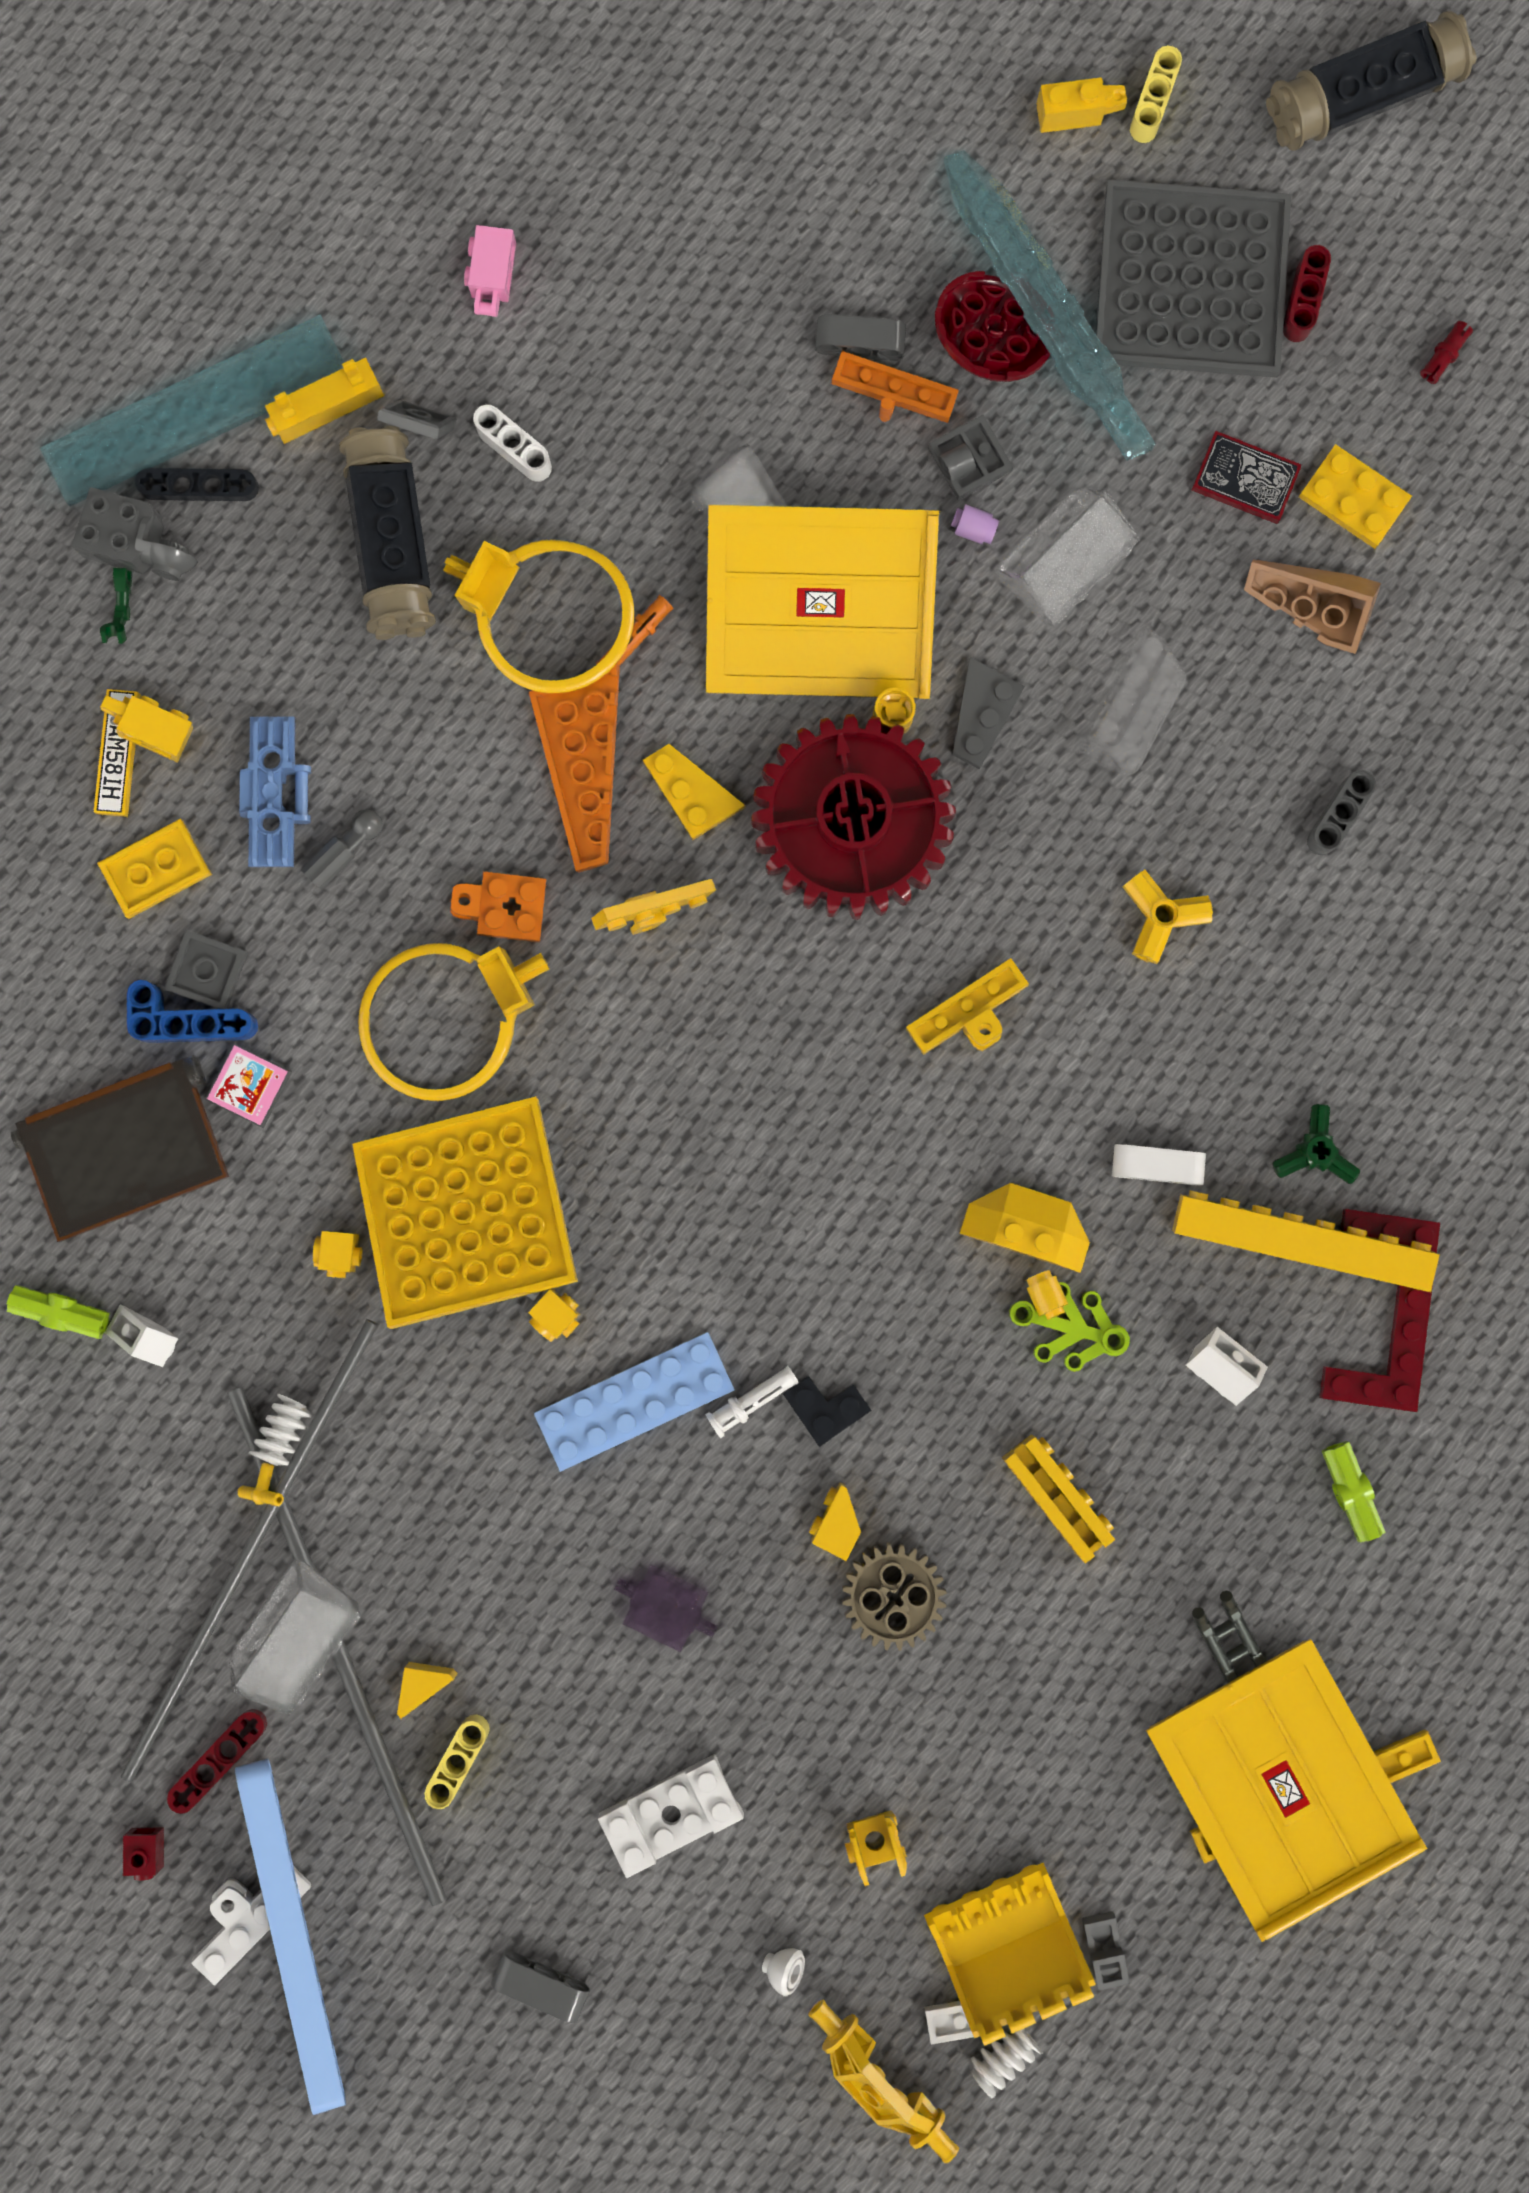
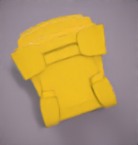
M892 1811L847 1823L850 1842L845 1844L850 1864L856 1862L864 1886L869 1885L866 1867L896 1859L901 1877L906 1875L907 1862L905 1857L907 1855L904 1846H901L896 1816ZM872 1831L880 1832L884 1837L882 1846L877 1849L868 1847L865 1842L866 1836Z

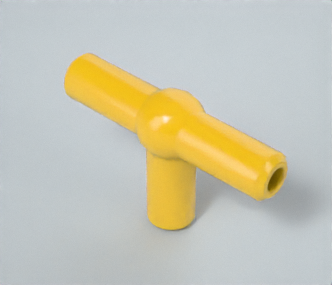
M262 1463L256 1488L242 1485L238 1489V1496L243 1499L252 1500L258 1505L280 1506L284 1501L283 1495L268 1491L274 1465Z

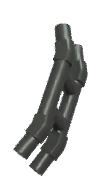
M1225 1590L1220 1594L1223 1609L1229 1618L1227 1621L1213 1628L1204 1609L1201 1607L1194 1608L1192 1616L1226 1682L1229 1683L1239 1677L1232 1664L1247 1655L1255 1668L1267 1662L1247 1626L1232 1593ZM1236 1631L1242 1643L1225 1653L1220 1640Z

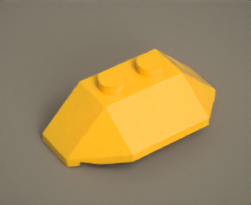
M1009 1183L969 1203L959 1233L1081 1273L1090 1244L1071 1202L1013 1183Z

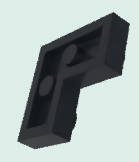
M807 1376L797 1385L783 1393L819 1447L872 1411L854 1384L829 1401H826L810 1376Z

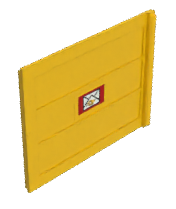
M709 504L706 693L878 697L884 690L896 687L908 691L913 698L930 699L939 510Z
M1311 1638L1284 1651L1155 1723L1146 1730L1261 1942L1268 1940L1427 1849Z

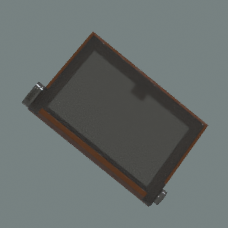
M194 1055L161 1065L26 1117L25 1120L15 1123L17 1130L11 1132L12 1141L17 1149L24 1148L57 1242L70 1239L229 1177L197 1087L206 1084V1079L201 1064Z

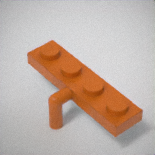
M844 351L840 354L831 383L832 385L880 400L879 418L883 422L891 419L894 407L898 406L948 423L959 392L958 389Z

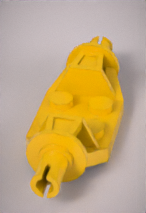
M824 1999L818 2001L808 2015L828 2035L824 2040L822 2050L830 2054L834 2078L878 2126L911 2135L909 2144L912 2148L918 2149L928 2144L942 2159L943 2163H949L957 2155L959 2146L941 2129L946 2117L945 2112L940 2108L936 2109L922 2092L909 2093L906 2097L899 2089L893 2088L885 2080L886 2075L883 2070L869 2062L868 2059L876 2042L858 2025L857 2016L851 2014L841 2020L826 2004Z

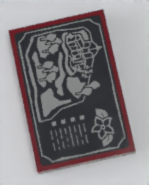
M1215 431L1191 491L1278 524L1302 465Z

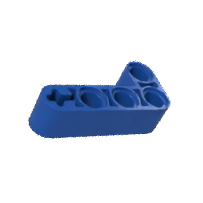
M138 980L133 982L127 990V1029L133 1038L143 1042L248 1040L258 1030L256 1018L241 1009L164 1011L163 992L155 984L145 980ZM149 988L151 990V998L148 1002L142 1004L140 1002V994L144 989ZM181 1018L183 1029L180 1033L174 1035L171 1029L172 1024L175 1020ZM208 1018H213L215 1020V1028L212 1032L205 1034L203 1024ZM149 1019L152 1025L151 1030L148 1034L142 1035L140 1025ZM241 1019L246 1021V1026H242L240 1030L226 1025V1022L240 1023Z

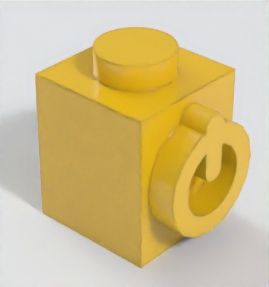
M322 1231L321 1236H316L313 1245L314 1267H318V1270H327V1277L346 1278V1272H355L356 1266L361 1265L363 1255L362 1247H358L359 1234Z
M553 1288L549 1289L528 1312L532 1316L529 1323L550 1342L555 1338H559L562 1334L567 1338L580 1324L576 1321L580 1313L575 1310L579 1305L567 1293L560 1296Z

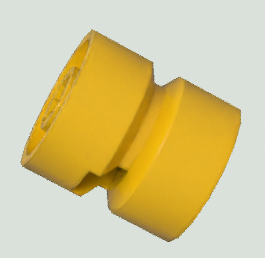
M892 687L879 694L875 702L873 716H877L881 720V733L887 735L893 726L899 724L904 727L905 734L913 722L916 704L911 694L902 688Z

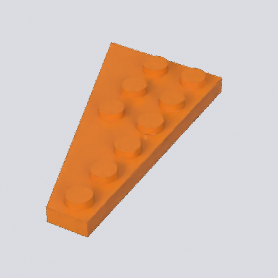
M618 664L598 681L579 690L566 693L529 691L573 863L578 873L607 865L609 861L620 673Z

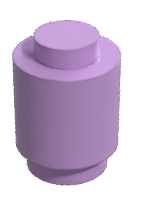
M965 504L963 510L957 508L951 526L956 528L955 535L979 544L983 542L991 544L999 520L992 518L993 514Z

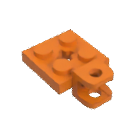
M483 871L482 885L457 884L453 887L450 913L459 919L478 921V936L540 942L546 879ZM461 898H467L470 903L464 906L458 901ZM509 899H515L516 904L521 906V910H516L514 915H508V910L502 907L503 903L509 902Z

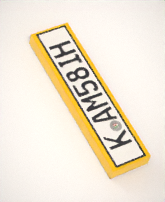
M107 689L106 691L107 696L121 702L124 697L131 698L132 695L139 699L141 698V694L136 691ZM104 712L93 812L99 815L128 817L136 744L119 737L116 730L118 725L113 723L115 717Z

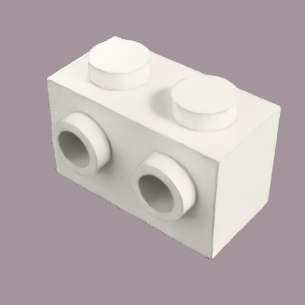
M1218 1327L1196 1345L1186 1364L1197 1376L1201 1377L1236 1406L1260 1386L1268 1368Z

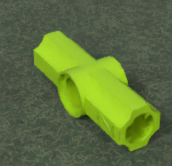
M20 1285L14 1286L6 1303V1312L40 1321L39 1324L47 1328L65 1332L69 1330L96 1339H102L109 1323L110 1314L105 1310L77 1303L78 1300L56 1293L46 1294Z
M1344 1441L1326 1447L1321 1452L1334 1481L1332 1489L1339 1506L1343 1511H1346L1357 1541L1361 1543L1381 1537L1386 1532L1373 1502L1375 1494L1369 1479L1360 1470L1350 1442Z

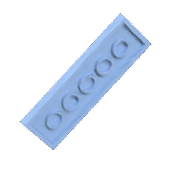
M706 1332L535 1412L534 1415L561 1472L724 1396L735 1389L709 1333Z

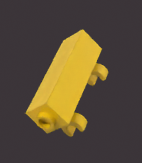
M366 357L357 362H354L353 359L342 363V369L288 395L284 391L273 396L275 401L265 405L270 416L265 421L273 437L279 434L283 443L286 444L384 397Z

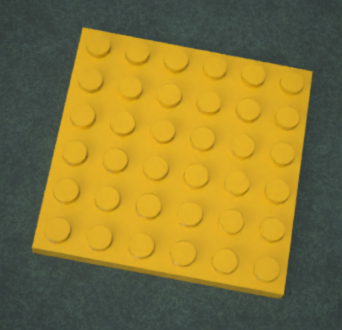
M536 1096L352 1144L387 1328L394 1329L578 1282L539 1099Z

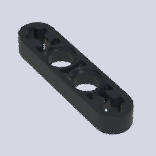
M146 468L141 470L135 478L137 490L143 497L149 500L250 501L256 497L259 491V484L254 475L248 470ZM183 477L189 479L190 485L186 491L177 492L174 490V483L177 479ZM150 478H153L156 483L166 484L168 491H166L163 485H152V490H148L144 483H149ZM211 478H217L221 481L219 490L212 493L205 490L206 482ZM229 478L232 485L242 484V479H246L251 486L245 487V492H241L237 486H229L230 492H227L228 483L226 479Z

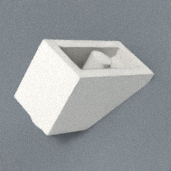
M121 1304L105 1331L111 1339L131 1356L161 1367L164 1366L166 1360L174 1352L175 1344L178 1340L165 1327Z

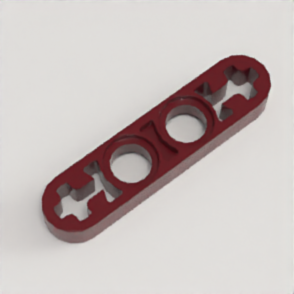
M250 1709L241 1714L170 1789L167 1795L169 1808L179 1814L190 1811L263 1735L267 1728L266 1716L256 1709ZM246 1718L250 1721L255 1718L258 1721L255 1726L258 1732L251 1730L242 1739L238 1734L247 1725L244 1719ZM230 1740L236 1744L237 1754L234 1757L229 1758L221 1753L220 1747L223 1741ZM207 1764L214 1769L213 1780L207 1782L200 1779L198 1776L200 1765ZM191 1784L197 1787L187 1798L190 1804L186 1801L182 1804L178 1803V1792H184Z

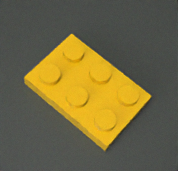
M1336 444L1299 495L1300 499L1374 549L1379 545L1412 497V495Z

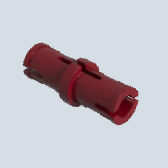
M1457 321L1454 324L1453 329L1445 340L1438 343L1434 348L1435 354L1420 372L1422 378L1429 374L1430 376L1426 381L1431 384H1436L1448 365L1455 362L1459 357L1458 351L1468 337L1472 335L1473 329L1471 326L1464 331L1463 329L1467 326L1466 322Z

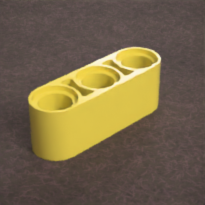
M1167 45L1157 50L1135 110L1130 133L1133 139L1140 143H1147L1155 138L1179 72L1182 56L1180 51L1173 46ZM1161 65H1166L1170 69H1164ZM1151 93H1157L1161 97H1155ZM1141 121H1148L1151 125H1145Z
M470 1715L466 1717L447 1748L425 1789V1800L432 1808L444 1809L449 1806L459 1790L490 1731L489 1724L483 1716ZM471 1725L478 1727L481 1731V1737L478 1739L469 1738L465 1728ZM460 1755L465 1761V1766L462 1768L454 1767L450 1762V1756ZM434 1785H445L449 1790V1795L446 1797L438 1796L434 1791Z

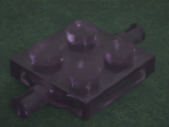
M652 1564L644 1579L637 1586L619 1578L617 1584L628 1588V1590L618 1585L614 1588V1591L631 1598L630 1609L623 1625L679 1652L682 1651L688 1636L695 1629L712 1638L714 1632L703 1626L714 1631L718 1627L717 1624L715 1625L701 1618L702 1606L709 1593L708 1591Z

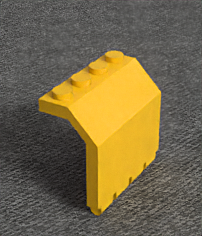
M1044 1863L1029 1865L1016 1875L997 1879L991 1886L979 1891H970L964 1894L961 1899L948 1905H938L931 1912L924 1915L948 1969L974 2038L981 2037L984 2046L1006 2037L1002 2028L1006 2024H1008L1012 2034L1035 2024L1033 2012L1039 2011L1042 2020L1067 2010L1063 2001L1067 1997H1069L1072 2006L1094 1998L1090 1987L1096 1985Z

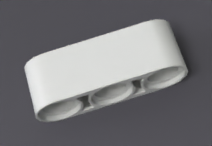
M483 405L476 409L473 417L478 436L529 479L539 482L549 477L552 466L544 446L496 407ZM488 420L496 421L492 428L482 427L483 423ZM512 439L520 441L519 445L514 448L505 446ZM534 459H542L544 461L540 467L529 466L530 462Z
M1116 1144L1114 1145L1112 1177L1202 1186L1204 1183L1206 1153Z

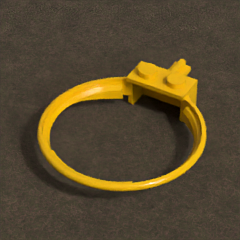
M540 540L506 552L484 541L472 564L453 555L450 558L447 557L444 562L446 565L443 571L462 580L455 593V597L465 610L476 614L480 639L490 659L503 675L524 688L542 693H566L579 690L606 675L620 660L627 648L634 625V602L630 588L617 566L603 554L592 548L562 540ZM552 551H567L581 554L598 563L613 579L622 603L621 627L618 637L608 654L596 666L585 673L564 680H541L516 670L498 651L490 628V621L520 568L516 564L535 555Z
M447 943L419 945L397 954L376 972L369 982L361 1001L358 1019L359 1036L368 1062L378 1076L388 1085L413 1098L444 1101L475 1091L485 1084L503 1064L512 1044L517 1015L535 1005L524 983L550 969L542 953H539L514 967L506 950L499 946L480 956L465 948ZM431 954L453 956L469 964L475 960L507 1021H500L496 1047L483 1069L468 1081L445 1089H423L400 1080L386 1068L378 1057L370 1034V1005L383 979L402 963L419 956Z

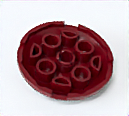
M985 271L963 274L952 280L938 299L935 309V326L938 338L947 354L960 367L975 376L995 382L1018 381L1037 372L1046 363L1053 350L1055 340H1053L1052 326L1054 323L1047 306L1030 287L1009 275L1002 274L1001 277L985 275Z

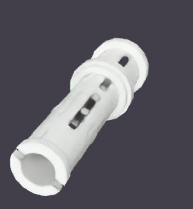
M786 1366L783 1370L737 1399L736 1396L734 1398L731 1397L728 1399V1404L714 1413L708 1412L705 1415L721 1439L724 1437V1432L740 1422L744 1424L749 1419V1414L799 1382L789 1366Z

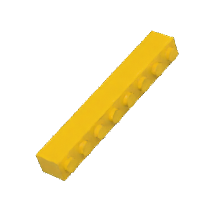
M1193 1190L1189 1191V1195L1180 1194L1172 1228L1175 1234L1431 1292L1440 1254L1430 1251L1432 1245L1412 1241L1411 1246L1398 1244V1237L1381 1233L1379 1239L1367 1237V1230L1348 1226L1347 1232L1334 1229L1336 1223L1316 1219L1315 1224L1302 1222L1304 1216L1284 1212L1283 1217L1271 1215V1208L1259 1205H1252V1210L1240 1208V1201L1221 1197L1220 1203L1207 1200L1209 1194Z

